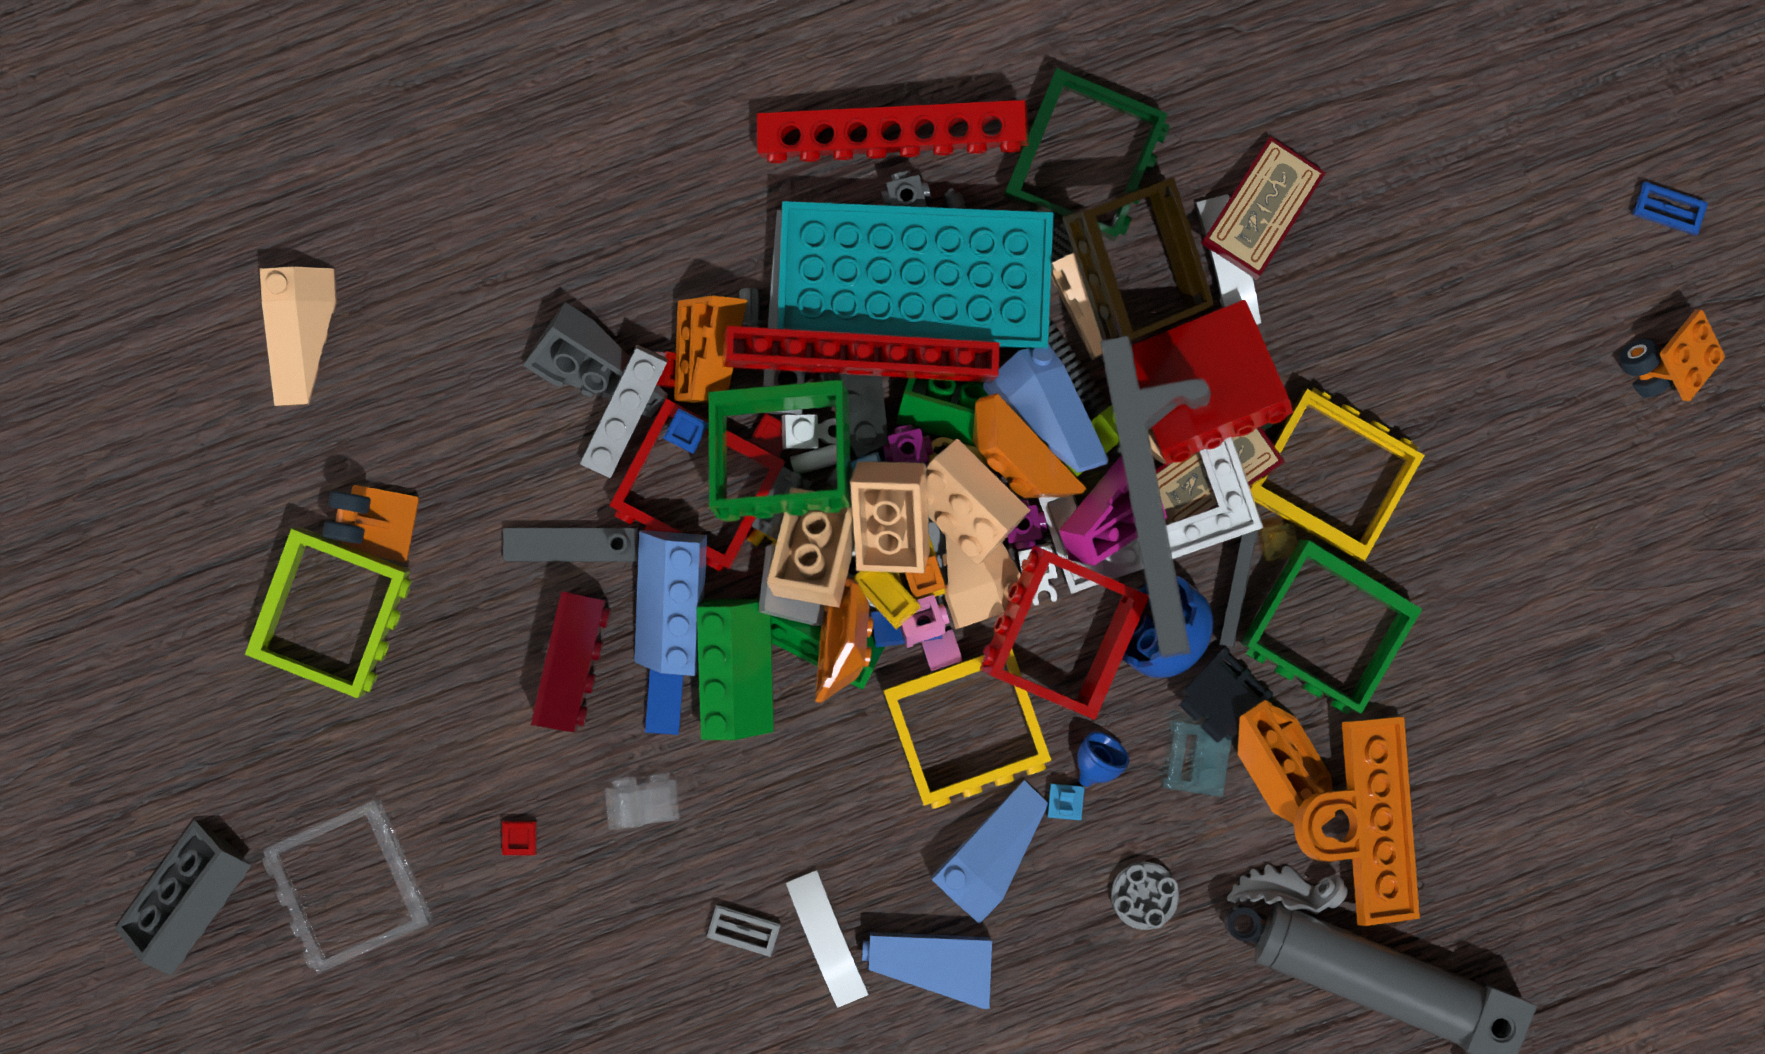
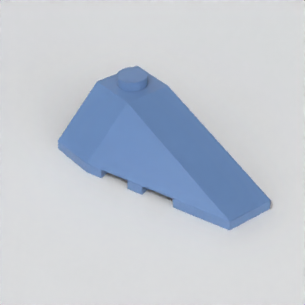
M1049 344L1048 348H1027L1018 351L999 369V375L992 383L984 382L983 388L989 396L998 394L1036 435L1048 443V448L1076 472L1080 473L1108 463V457L1069 374Z
M1023 780L931 876L932 880L957 905L980 924L1003 900L1049 803Z

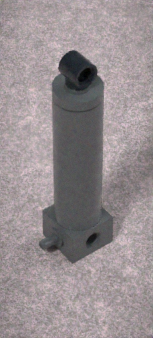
M1279 902L1275 903L1269 915L1266 916L1242 904L1232 906L1224 916V926L1232 937L1255 944V963L1451 1041L1469 1054H1519L1537 1008L1535 1004L1508 991L1480 980L1477 983L1299 910H1289ZM1240 914H1248L1251 919V924L1245 931H1237L1234 927V920ZM1499 1019L1498 1026L1491 1030L1493 1022Z

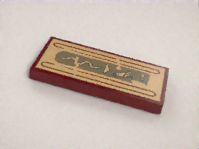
M1270 136L1201 244L1258 280L1326 172Z
M1261 426L1249 435L1233 437L1249 487L1286 463ZM1200 451L1192 454L1190 458L1183 462L1164 464L1156 469L1160 495L1167 515L1166 525L1219 507Z

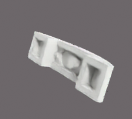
M1228 194L1195 203L1203 235L1206 236L1230 199ZM1209 249L1221 295L1220 302L1222 308L1246 299L1256 324H1261L1252 276Z
M812 871L786 882L807 939L837 1008L869 995L834 914L818 871Z

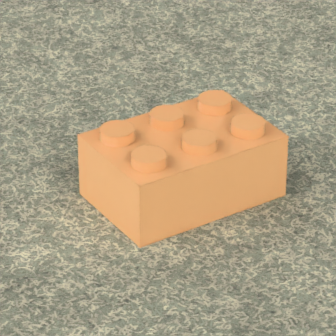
M958 439L935 457L926 468L928 517L977 565L1007 538L1030 511Z
M857 461L851 479L856 570L924 573L930 553L925 463Z
M791 487L789 494L815 491ZM852 498L851 507L841 508V511L835 513H826L821 510H811L807 514L800 516L784 513L767 584L774 596L840 607L855 545Z

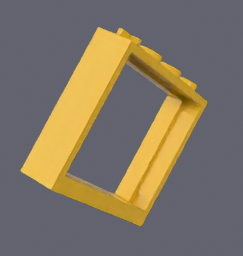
M1313 388L1312 391L1306 389L1300 394L1293 407V413L1287 417L1273 442L1279 453L1283 450L1306 407L1309 406L1405 462L1360 541L1353 539L1263 488L1262 485L1267 476L1250 487L1254 501L1354 559L1365 561L1425 455L1417 451L1419 447L1411 443L1412 441L1403 437L1399 441L1388 435L1390 430L1376 421H1372L1371 424L1359 418L1361 413L1345 404L1340 408L1330 402L1331 396L1329 394L1321 392L1316 388Z
M1011 649L1006 661L1008 671L1022 677ZM985 654L883 690L923 805L931 804L932 809L951 803L950 796L962 793L964 798L978 794L983 791L981 786L994 781L997 787L1015 780L1013 774L1026 770L1027 775L1043 771L1046 769L1045 763L1052 761L1028 692L1014 686L1038 754L940 789L929 791L898 700L981 671L979 669Z

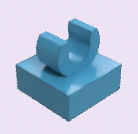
M1050 783L1047 817L1082 820L1084 786Z

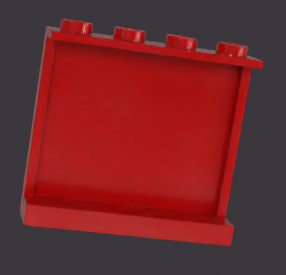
M1246 299L1132 345L1140 390L1192 379L1194 381L1197 379L1205 380L1210 387V403H1207V406L1204 405L1203 407L1200 406L1197 409H1192L1186 404L1178 405L1151 427L1166 464L1183 462L1194 453L1204 449L1211 450L1219 447L1227 438L1249 435L1256 428L1268 423L1281 422L1287 415L1293 413L1287 392Z

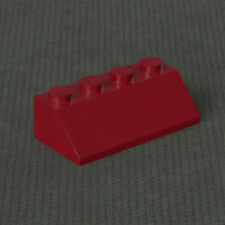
M561 591L530 725L573 733L578 731L579 726H585L588 707L583 706L586 693L592 694L596 674L591 673L593 661L600 660L604 643L599 641L601 627L607 628L611 609L606 608V600Z

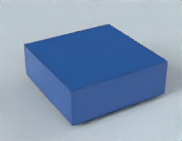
M678 408L663 439L694 454L709 424Z

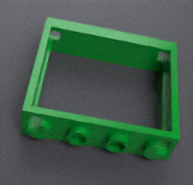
M843 380L709 392V508L716 518H720L723 521H736L740 519V516L753 515L756 518L765 519L773 517L776 513L800 516L807 514L811 510L835 513L841 511V508L851 507L849 392ZM836 406L837 490L727 499L726 416Z
M1300 540L1240 644L1248 648L1246 655L1257 662L1264 664L1265 660H1268L1277 667L1274 672L1292 681L1295 676L1305 682L1302 688L1312 695L1320 698L1322 694H1325L1333 699L1331 706L1347 715L1350 710L1362 714L1422 609L1311 541ZM1306 559L1397 613L1350 696L1258 642Z

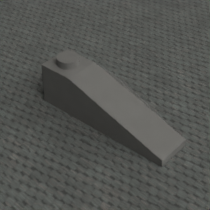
M565 302L548 324L523 366L551 384L563 387L565 383L582 389V395L592 398L593 394H597L611 399L631 357L594 320ZM655 386L642 413L643 416L651 418L667 399L668 394L660 386Z

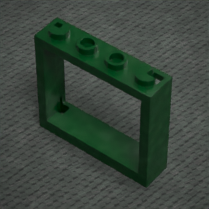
M1056 68L1028 135V146H1024L1004 197L1041 212H1053V217L1063 220L1062 217L1074 213V211L1021 190L1062 89L1152 125L1124 193L1142 187L1140 181L1144 172L1151 174L1158 157L1152 154L1156 142L1163 144L1170 125L1165 123L1168 113ZM1137 200L1132 203L1138 205L1140 200ZM1131 203L1117 209L1111 226L1097 221L1102 237L1115 242L1119 234L1125 236L1132 217L1127 216Z

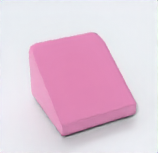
M953 629L945 631L942 639L921 642L930 671L963 661Z

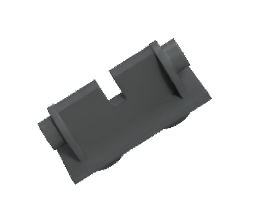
M782 467L767 496L789 494L791 487L809 490L812 482L805 479L802 475ZM776 513L771 518H755L752 527L778 540L784 513Z

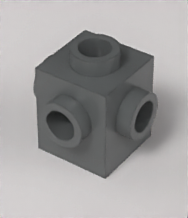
M911 170L892 174V181L886 182L887 190L881 191L884 206L927 207L925 201L931 200L927 180L921 182L920 176H912ZM906 189L912 193L911 201L905 202L901 199L900 193L902 190Z

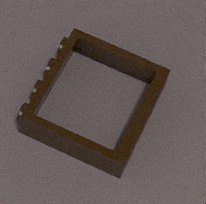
M1174 177L1152 182L1062 217L1102 341L1128 336L1129 341L1214 306L1210 287L1204 274L1201 258L1197 251L1190 223L1187 220ZM1149 196L1183 303L1130 325L1096 216Z

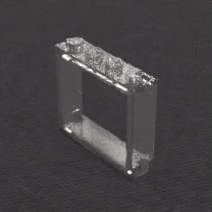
M380 798L263 849L265 857L262 858L265 870L269 876L274 875L279 886L276 888L277 897L283 907H288L292 919L289 920L290 927L297 938L301 937L306 948L303 950L304 959L310 969L315 968L317 974L434 921ZM366 815L412 920L329 958H325L280 853Z

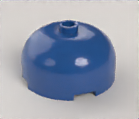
M1176 576L1191 654L1165 659L1161 657L1155 622L1143 612L1122 660L1136 671L1149 677L1168 678L1186 671L1204 654L1212 636L1213 615L1208 601L1200 591L1179 576ZM1145 585L1143 588L1139 590L1140 592L1149 595L1147 585ZM1149 597V599H1148V601H1149L1148 606H1149V609L1152 610L1151 601H1150V597Z

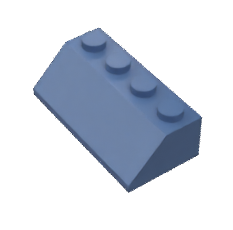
M639 531L635 663L664 674L695 676L698 672L697 606L705 597L707 535Z

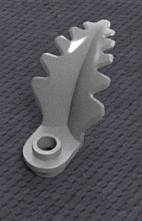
M1265 865L1263 875L1257 869H1251L1250 878L1246 875L1241 876L1240 885H1233V890L1228 894L1227 900L1231 903H1236L1240 900L1243 903L1249 898L1252 902L1264 898L1267 904L1281 901L1283 906L1289 910L1306 909L1314 914H1318L1327 907L1335 908L1339 906L1347 895V887L1344 885L1343 879L1337 875L1326 877L1313 886L1303 880L1290 866H1283L1281 873H1279L1272 865Z

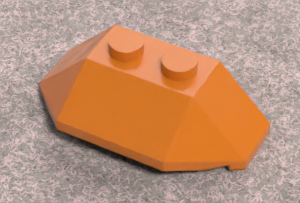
M998 394L978 399L975 403L972 441L987 459L989 466L999 472L1010 483L1011 489L1023 498L1067 497L1084 492L1086 487Z
M849 576L846 578L840 607L828 605L824 607L823 624L821 625L815 702L822 703L853 682L859 676L862 668L868 667L870 662L871 647L866 646L867 637L869 638L872 633L873 618L869 617L868 600L860 586Z
M1267 700L1260 702L1240 716L1238 756L1271 811L1294 824L1297 810L1306 798L1315 793L1333 791L1331 774L1295 716L1281 708L1272 706V703ZM1335 813L1333 814V816L1327 817L1323 821L1322 826L1326 824L1328 821H1330L1332 818H1334Z

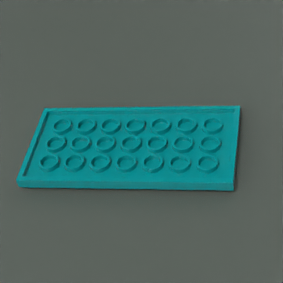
M782 201L777 329L1000 342L999 347L1048 348L1053 212Z

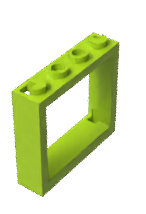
M302 527L292 528L245 655L357 699L364 696L366 691L370 693L378 677V674L373 673L378 660L381 662L384 660L389 648V643L385 641L389 629L394 630L401 616V611L397 610L401 598L406 599L410 592L412 580L409 579L412 570L323 537ZM306 546L392 578L354 682L268 650Z

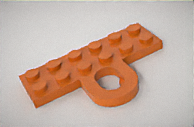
M1404 717L1342 722L1347 790L1315 793L1306 798L1299 806L1295 816L1294 833L1300 849L1308 857L1317 861L1352 859L1357 925L1370 926L1420 919ZM1341 809L1348 816L1350 824L1347 836L1343 840L1338 841L1334 837L1324 835L1322 823L1327 817L1333 816L1337 810Z

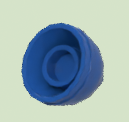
M1102 732L1089 733L1080 744L1077 753V763L1080 771L1078 780L1080 784L1089 787L1095 783H1107L1116 779L1126 770L1130 762L1127 751L1117 740Z

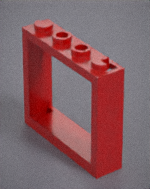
M668 399L662 405L609 506L616 509L615 517L631 525L635 519L646 525L644 530L682 533L625 503L669 417L674 418L678 408L709 424L708 420ZM709 426L704 434L709 437ZM727 431L728 448L770 469L755 497L767 496L782 467H785L786 461ZM753 515L744 517L725 555L707 546L706 565L720 572L723 566L731 569L753 528L752 524L756 517Z
M1034 545L1027 560L1023 559L1021 568L1023 571L1018 582H1015L1009 590V603L1004 614H1000L995 622V635L991 644L987 645L982 652L985 656L979 670L1096 720L1150 596ZM1049 563L1122 595L1077 700L1003 669Z

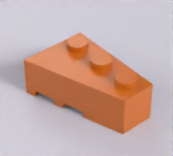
M707 296L678 301L674 401L709 404V392L729 390L733 368L722 367L724 332L727 326L742 327L748 299Z

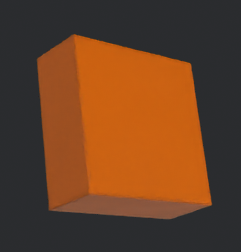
M937 556L928 558L924 573L905 572L913 598L947 588Z

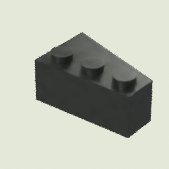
M819 373L823 382L843 380L849 392L850 443L857 459L883 449V445L888 444L882 376Z

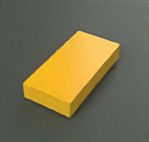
M859 571L851 578L860 586L864 595L896 630L921 608L920 604L890 572Z

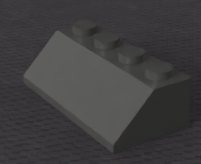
M194 819L115 927V930L142 963L172 975L184 961L187 953L198 938L204 934L206 927L217 912L225 905L233 890L244 879L251 864L236 848Z

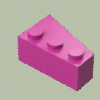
M1122 455L1059 530L1068 559L1071 561L1095 566L1138 538ZM1163 506L1164 516H1165V520H1166V519H1167V515H1166V512H1165V509H1164V506Z

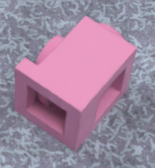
M934 595L916 600L921 608L900 626L907 648L913 647L915 643L945 634V624L949 623L948 614L944 604H937ZM921 620L930 622L929 624L918 626V622Z

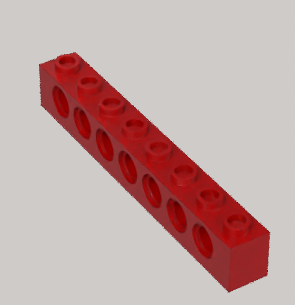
M1025 100L757 113L758 154L763 159L767 158V163L775 164L786 163L787 157H800L802 162L820 161V156L833 155L834 160L853 159V154H866L867 158L881 159L886 158L887 153L900 152L901 157L920 156V151H933V155L946 156L952 155L954 149H967L968 154L987 153V148L1000 147L1001 152L1021 151V146H1028V112ZM992 120L1002 123L1001 131L995 136H989L984 133L986 124ZM958 122H964L968 124L967 133L959 138L953 137L951 135L952 126ZM923 124L934 125V133L928 139H921L917 135L918 129ZM897 125L901 127V134L896 140L888 141L884 138L885 130L889 126ZM858 127L867 128V137L863 141L853 142L851 140V134L854 129ZM827 128L833 129L834 137L832 141L827 144L819 143V133ZM792 130L800 131L801 138L799 142L792 146L786 145V135Z
M727 326L723 338L722 367L992 383L999 375L1000 342Z

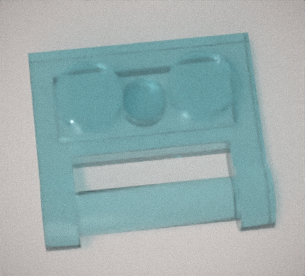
M1173 721L1171 731L1174 732L1168 777L1164 778L1163 788L1223 797L1231 739L1228 741L1224 737L1220 742L1216 743L1200 727L1201 725ZM1193 734L1196 735L1190 781L1181 780L1187 735Z

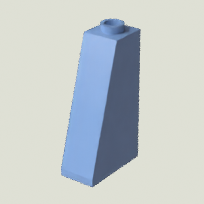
M870 932V941L863 940L862 961H869V970L982 1009H989L992 957L991 937Z

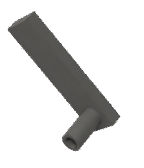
M1258 530L1235 537L1241 539L1220 640V645L1235 647Z
M503 528L504 562H638L639 528Z

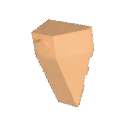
M312 267L260 269L262 309L274 406L309 404L319 370L321 353L324 343L326 344L332 313L334 314L337 303L335 269Z
M941 530L946 538V554H943V566H947L948 585L945 588V598L955 628L958 629L1004 613L1009 603V590L1020 578V572L1004 544L1001 543L977 565Z

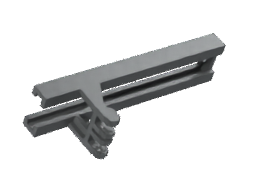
M1125 336L1101 341L1161 657L1165 659L1191 654L1148 430L1178 405L1186 404L1192 409H1197L1204 405L1207 406V403H1210V387L1205 380L1197 379L1194 381L1192 379L1140 390L1129 337Z

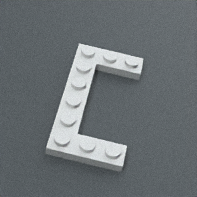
M1231 437L1225 439L1215 449L1200 451L1219 507L1166 525L1173 559L1264 528L1236 446ZM1075 495L1038 498L1041 508L1045 513L1046 522L1057 554L1068 559L1059 530L1078 508ZM1138 538L1095 566L1072 561L1111 579L1144 569ZM1063 569L1071 594L1098 585Z

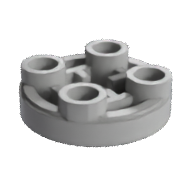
M1136 862L1125 867L1116 876L1111 889L1112 905L1120 919L1129 926L1141 930L1157 929L1169 921L1177 909L1179 902L1178 885L1173 876L1164 867L1153 862Z

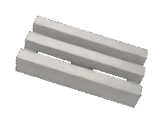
M717 904L707 938L771 957L781 923ZM721 914L772 929L771 934L764 933L719 918ZM717 926L768 941V945L764 947L715 931Z

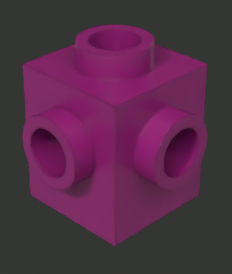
M913 424L894 428V435L888 436L889 444L883 445L886 461L895 463H925V465H928V456L934 454L930 436H923L921 428L914 430ZM909 442L914 445V452L912 454L905 455L902 453L901 448L904 443Z
M1022 500L1030 509L1029 513L1024 517L1029 521L1028 529L1022 531L1016 526L1006 538L1007 544L1015 543L1016 549L1033 547L1035 540L1042 538L1041 532L1047 531L1044 511L1038 512L1037 505L1029 506L1028 500Z

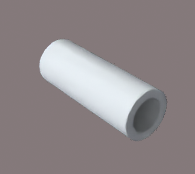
M837 443L791 456L790 460L794 472L801 475L836 465Z

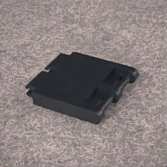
M1226 646L1218 652L1181 692L1185 699L1179 704L1195 722L1202 716L1207 719L1200 727L1216 743L1220 742L1224 737L1228 741L1239 732L1240 716L1260 702L1268 701L1274 694L1270 689L1265 690L1250 675L1252 671L1248 667L1244 669L1229 654L1230 650ZM1223 659L1239 673L1238 676L1222 661ZM1245 680L1261 694L1260 697L1244 683Z

